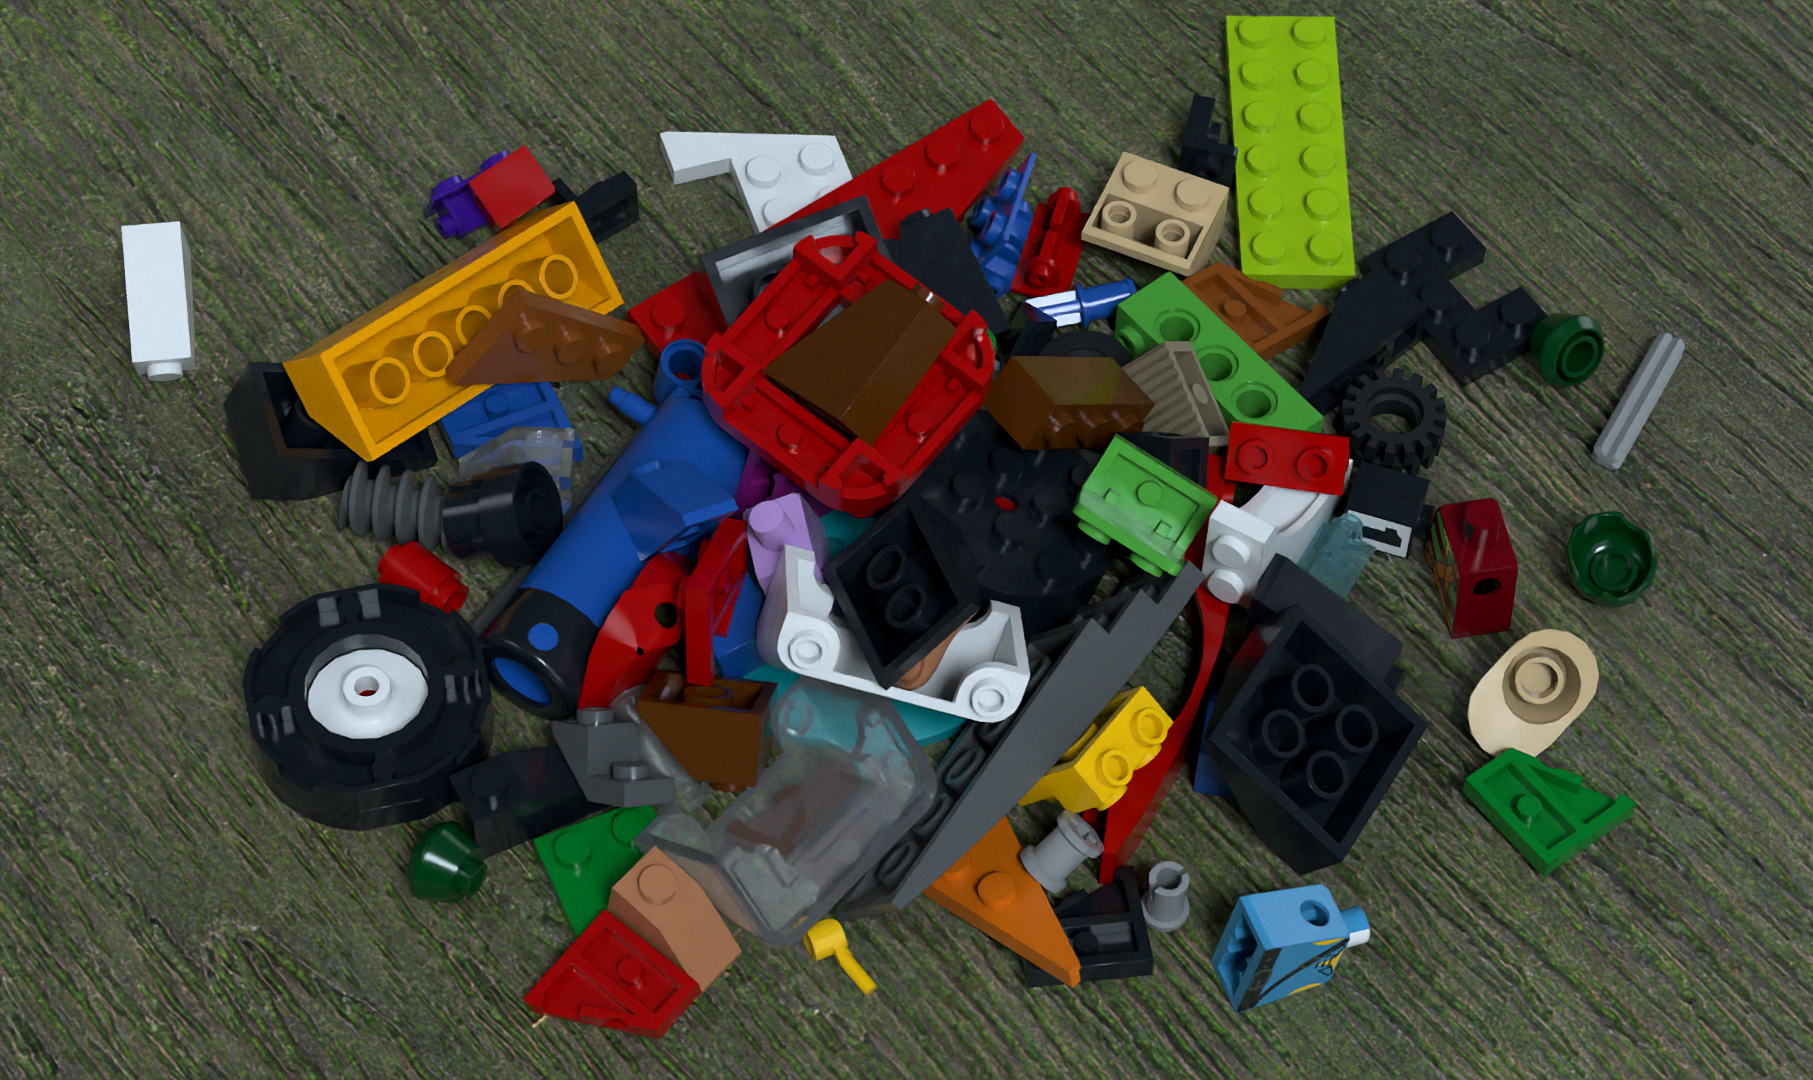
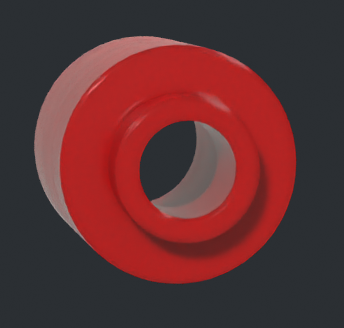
M410 541L403 546L401 544L392 546L382 557L377 568L378 573L381 574L378 583L394 584L418 590L421 601L431 604L447 614L452 609L458 613L469 593L468 587L461 583V575L417 541Z

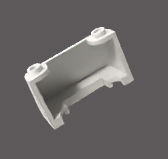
M784 544L756 629V646L759 655L767 664L784 671L979 722L993 723L1001 721L1015 712L1022 700L1030 678L1020 607L990 600L986 615L976 622L965 624L948 646L936 671L924 686L914 691H907L899 688L895 683L886 691L878 685L847 619L830 614L835 595L830 585L821 584L816 578L814 572V552Z

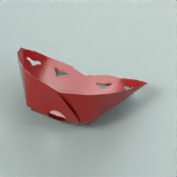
M677 552L657 554L642 569L631 588L624 591L601 627L589 655L578 708L612 706L614 714H616L641 692L649 683L656 670L659 669L664 660L669 656L673 646L685 632V612L678 610L677 596L683 576L685 574L692 575L695 570L694 563L687 555ZM665 602L673 604L677 609V621L671 628L661 626L655 618L656 607ZM638 647L643 649V655L637 654L636 650Z

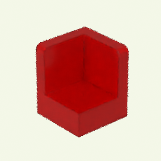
M523 145L468 182L470 197L496 234L519 222L522 216L555 194V186L526 145Z

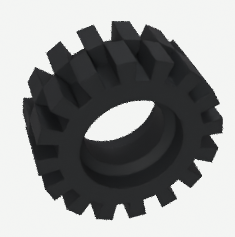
M1382 368L1374 370L1372 381L1366 374H1363L1357 378L1356 387L1353 385L1349 386L1342 403L1337 436L1350 437V456L1355 454L1353 466L1358 470L1361 461L1399 472H1402V469H1406L1408 474L1416 476L1419 474L1421 465L1428 469L1433 464L1435 455L1438 456L1441 449L1446 426L1447 413H1444L1446 403L1443 397L1436 399L1438 389L1432 383L1428 384L1425 388L1421 387L1423 376L1414 372L1409 381L1403 379L1404 369L1394 368L1393 376L1386 377L1385 370ZM1380 414H1394L1408 420L1414 426V429L1403 434H1391L1375 427L1370 422V419Z

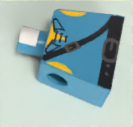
M1321 884L1239 897L1213 954L1211 963L1235 1013L1244 1012L1326 983L1331 979L1346 948L1368 942L1370 936L1369 923L1364 911L1358 906L1339 910L1329 889Z

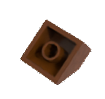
M657 669L638 699L637 713L693 780L708 781L712 789L722 792H742L747 789V786L756 787L772 755L778 683L715 675L711 687L687 683V672Z

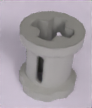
M1069 810L1063 811L1057 817L1058 826L1037 846L1028 845L1020 852L1022 863L1032 877L1044 888L1057 894L1067 886V876L1087 857L1095 859L1104 851L1103 843L1094 829L1083 818Z

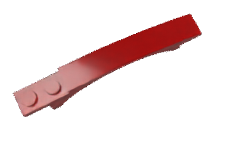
M1208 454L1206 490L1216 495L1218 501L1185 551L1184 561L1190 560L1201 572L1210 516L1221 500L1233 505L1236 481L1224 480L1227 456ZM1200 585L1184 606L1192 625L1199 661V674L1189 699L1168 729L1165 740L1160 743L1162 746L1160 752L1145 766L1133 770L1132 778L1126 784L1127 790L1124 795L1105 810L1098 811L1094 807L1083 811L1082 818L1093 829L1105 831L1104 851L1102 852L1098 884L1108 885L1114 881V872L1125 866L1141 843L1185 763L1212 685L1215 682L1231 603L1218 599L1210 590Z

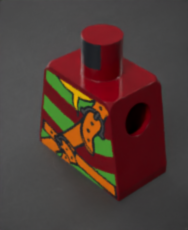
M1493 498L1444 504L1438 507L1423 548L1451 639L1509 631L1518 564L1498 501ZM1482 581L1480 594L1473 593L1474 586Z

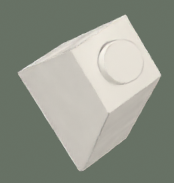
M180 221L121 226L132 363L138 375L147 374L148 380L170 381L182 378L184 370L196 369L191 255Z

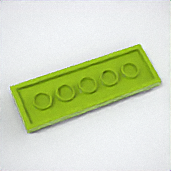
M1226 16L1224 37L1231 146H1235L1239 150L1233 179L1239 271L1252 280L1265 281L1281 289H1342L1356 275L1335 18L1314 16Z

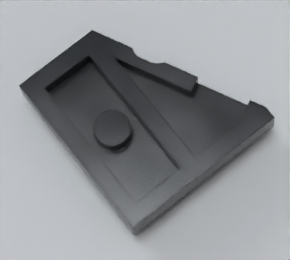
M1125 866L1115 871L1114 882L1089 895L1083 888L1064 898L1061 904L1053 909L1079 960L1081 967L1079 969L1081 978L1079 983L1153 975L1154 959L1133 866ZM1021 956L1027 988L1065 984Z

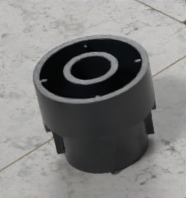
M528 461L495 466L487 473L474 474L471 480L448 485L449 490L445 495L442 510L443 528L449 549L463 561L495 559L504 567L538 564L563 531V512L558 489L548 470L538 462Z

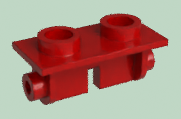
M1060 187L1056 192L1049 195L1047 204L1038 203L1012 281L1011 292L1039 297L1070 290L1085 241L1081 240V234L1091 215L1080 212L1081 204L1075 190L1068 187Z
M1231 421L1224 479L1343 496L1345 474L1348 471L1351 448H1349L1350 437Z

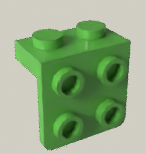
M1115 433L1077 493L1073 513L1081 518L1077 526L1092 538L1106 545L1113 538L1131 549L1133 552L1129 558L1143 570L1157 577H1161L1164 571L1177 577L1184 566L1185 551L1214 508L1218 497Z

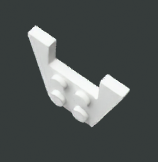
M673 131L660 133V149L674 185L730 172L755 235L853 179L838 141L833 135Z

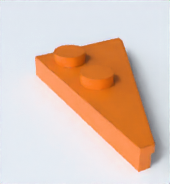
M1004 816L970 850L926 888L922 894L1069 987L1074 988L1081 981L1079 960L1040 883L1032 877L1023 865L1020 858V852L1023 849L1009 821Z

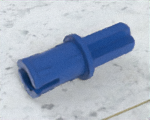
M1131 277L1125 278L1122 281L1085 288L1082 287L1081 283L1073 284V290L1029 298L1023 302L1030 303L1056 319V328L1080 324L1081 328L1084 329L1089 327L1090 321L1116 316L1117 305L1135 294L1136 289Z

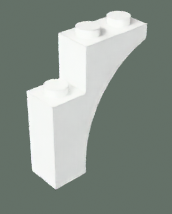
M1349 460L1348 471L1345 474L1343 496L1264 485L1249 502L1240 508L1221 500L1209 519L1202 573L1206 577L1200 586L1210 590L1215 597L1224 602L1236 603L1249 610L1251 597L1276 553L1289 558L1300 566L1346 496L1353 460Z

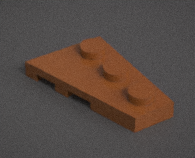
M517 289L445 369L454 385L609 380L627 364L629 358L645 342V339L636 324Z

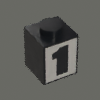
M1361 461L1346 506L1340 540L1408 560L1415 538L1426 540L1436 506L1425 503L1430 480Z

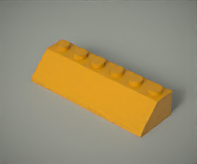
M575 201L535 211L282 364L308 415L366 462L374 461L495 385H454L445 368L517 289L604 315L622 305L624 301Z

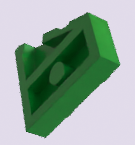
M652 805L620 807L533 839L535 856L575 941L604 909L607 910L612 887L655 845L671 860L673 859L672 845Z

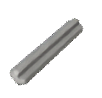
M1662 332L1654 339L1594 445V451L1591 456L1596 465H1603L1608 470H1616L1621 467L1683 356L1685 343L1680 337H1673L1668 332Z

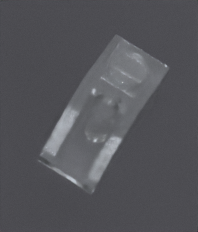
M515 426L462 456L459 461L457 480L458 482L471 480L474 474L487 473L495 466L535 461L542 464L552 476L559 492L564 515L575 502L577 481L575 428Z

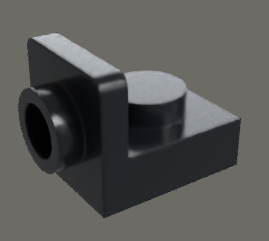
M1194 94L1183 138L1178 170L1231 189L1239 150L1235 146L1219 143L1222 123L1212 121L1216 98Z
M624 170L606 181L593 184L585 193L578 197L560 178L552 181V184L555 186V194L550 198L551 206L549 207L575 201L596 245L639 221L637 184Z

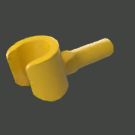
M827 918L805 927L806 934L803 936V942L814 962L833 955L837 964L842 967L865 996L871 994L878 987L848 949L844 930L837 920Z

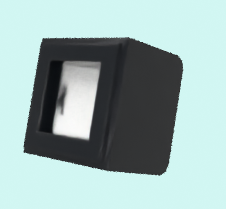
M1023 302L1010 325L1011 330L999 347L998 353L1002 369L1012 356H1038L1050 341L1057 327V320L1030 303Z

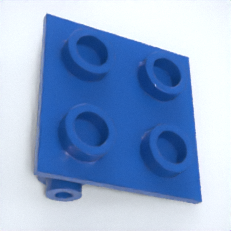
M1033 152L1030 153L1017 170L1009 167L1004 172L996 187L994 196H983L970 222L977 229L974 238L971 237L968 243L997 299H1000L1003 294L1010 291L1017 265L1034 219L1031 206L1022 200L1037 155Z

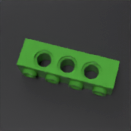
M1170 271L1117 305L1114 339L1121 342L1130 352L1133 360L1164 341H1191L1229 432L1231 421L1316 433L1322 432L1324 417Z

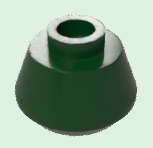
M1555 313L1539 322L1531 334L1529 352L1543 380L1556 388H1568L1587 380L1596 371L1603 358L1605 346L1603 330L1595 319L1587 315Z
M448 821L433 825L419 840L408 863L406 881L412 895L419 900L457 903L465 896L468 898L473 897L482 886L487 874V865L483 863V850L458 822Z

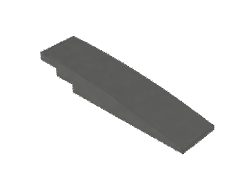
M1190 560L1184 561V566L1177 577L1164 571L1161 577L1147 572L1127 578L1114 597L1081 606L1067 625L1032 635L1025 643L1030 678L1022 700L1015 712L1006 719L993 723L970 720L833 914L840 921L844 922L901 911L946 872L1030 791L1081 736L1147 657L1206 576Z

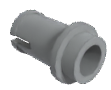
M1173 861L1158 863L1151 869L1148 881L1149 889L1141 899L1146 924L1158 932H1170L1180 928L1185 924L1189 916V902L1186 897V891L1189 887L1188 872L1182 875L1184 867Z

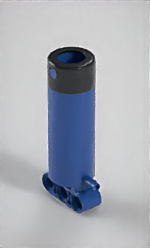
M679 339L671 342L664 348L653 383V394L660 404L659 408L634 392H628L620 386H615L610 391L608 401L618 407L621 413L642 425V430L478 640V646L482 649L489 683L515 706L534 716L550 721L569 719L576 712L589 655L597 635L624 591L631 588L642 569L649 562V560L640 562L613 496L631 481L629 472L645 463L658 459L663 460L665 467L688 460L735 499L750 449L721 428L713 420L703 403L702 364L706 346L692 339ZM673 373H685L692 378V380H682L680 378H677ZM712 531L695 544L673 552L685 554L691 559L700 548L703 540Z

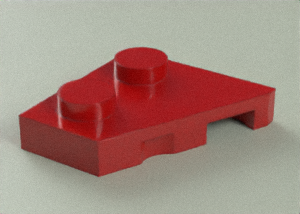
M727 518L719 524L712 539L703 540L698 553L697 566L692 575L685 574L681 580L677 596V607L679 611L685 612L687 683L711 687L714 681L716 669L714 666L713 636L727 638L736 602L741 594L748 571L747 521Z
M604 909L528 992L523 1000L526 1007L535 1014L660 1039L702 991L698 982Z

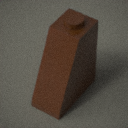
M888 278L771 361L763 372L795 401L852 437H859L872 447L958 330L940 313L945 304L932 292L917 283L910 291Z

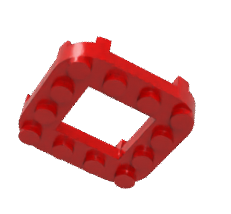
M858 230L855 237L830 235L814 240L810 234L803 238L793 247V259L721 336L716 331L714 332L704 349L702 400L713 420L721 428L814 498L833 509L848 512L853 517L867 518L877 510L890 505L900 498L982 406L989 395L993 383L995 353L992 341L987 333L988 325L977 312L972 309L967 316L879 253L877 251V239ZM888 278L910 291L917 283L932 292L945 304L940 313L958 331L872 447L859 437L851 443L769 382L770 378L763 372L769 363L814 332L838 304L845 308L849 307Z

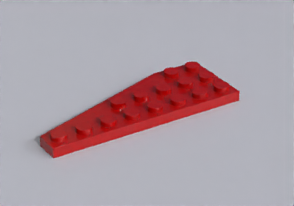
M990 98L763 232L864 194L867 197L883 239H893L900 228L899 222L914 212L929 208L931 213L934 214L951 207L960 225L970 207L981 194L985 195L1022 150L1025 138ZM697 271L631 308L627 314V322L637 325L645 339L644 345L658 362L664 348L673 341L692 339L706 346L715 331L721 336L723 335ZM673 373L677 378H680L682 380H692V378L685 373Z

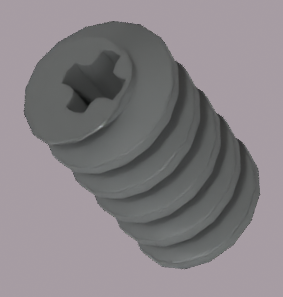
M360 459L352 475L347 479L343 490L338 514L340 532L345 530L350 524L352 532L357 536L363 537L369 534L373 528L374 535L378 540L386 542L396 533L398 543L401 545H405L410 541H416L419 537L420 544L427 550L432 552L442 542L444 553L449 556H455L452 550L449 549L442 519L443 502L449 490L448 486L443 494L437 493L436 476L429 474L422 487L416 489L414 488L413 471L409 469L404 471L398 484H393L391 482V467L385 464L381 466L375 479H370L368 462ZM451 479L449 484L458 483V480Z

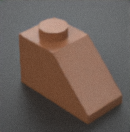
M656 845L612 887L607 911L698 982L702 991L698 998L741 955V948L703 887Z

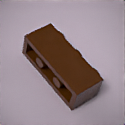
M1012 356L993 381L989 395L982 405L1023 450L1107 448L1116 432L1142 431L1144 428L1143 420L1155 406V403L1112 357Z

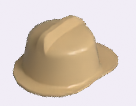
M1548 628L1530 632L1515 642L1480 679L1470 695L1467 711L1470 732L1481 749L1494 757H1498L1512 747L1536 757L1563 733L1575 718L1585 710L1596 694L1599 679L1596 657L1585 641L1569 631Z

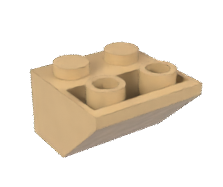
M1124 151L1082 231L1081 240L1188 277L1205 268L1224 230L1229 187Z

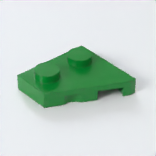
M1512 747L1465 778L1462 789L1463 793L1543 877L1632 817L1636 803L1624 794L1619 793L1616 800L1583 787V777L1562 768H1549L1542 764L1538 758Z

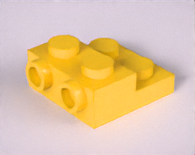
M1143 685L1116 694L1073 745L1018 804L1021 807L1044 799L1049 803L1058 800L1066 810L1072 813H1078L1094 807L1098 811L1109 808L1126 792V784L1131 780L1133 770L1145 766L1160 752L1162 748L1160 743L1165 740L1168 729L1174 722Z

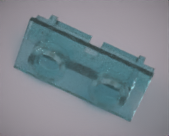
M1344 513L1341 517L1334 518L1329 525L1323 522L1297 565L1345 600L1376 551V547L1362 541V521L1353 514Z

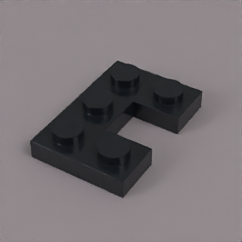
M1451 211L1362 258L1360 273L1364 277L1379 266L1428 306L1421 342L1462 387H1465L1529 352L1531 334L1535 326L1548 317V315L1522 287L1515 289L1477 311L1449 280L1483 263L1486 248Z

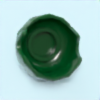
M1618 511L1588 515L1572 529L1565 550L1567 574L1573 586L1585 598L1605 607H1623L1635 603L1651 588L1658 567L1655 548L1651 542L1649 532L1628 521L1624 514Z

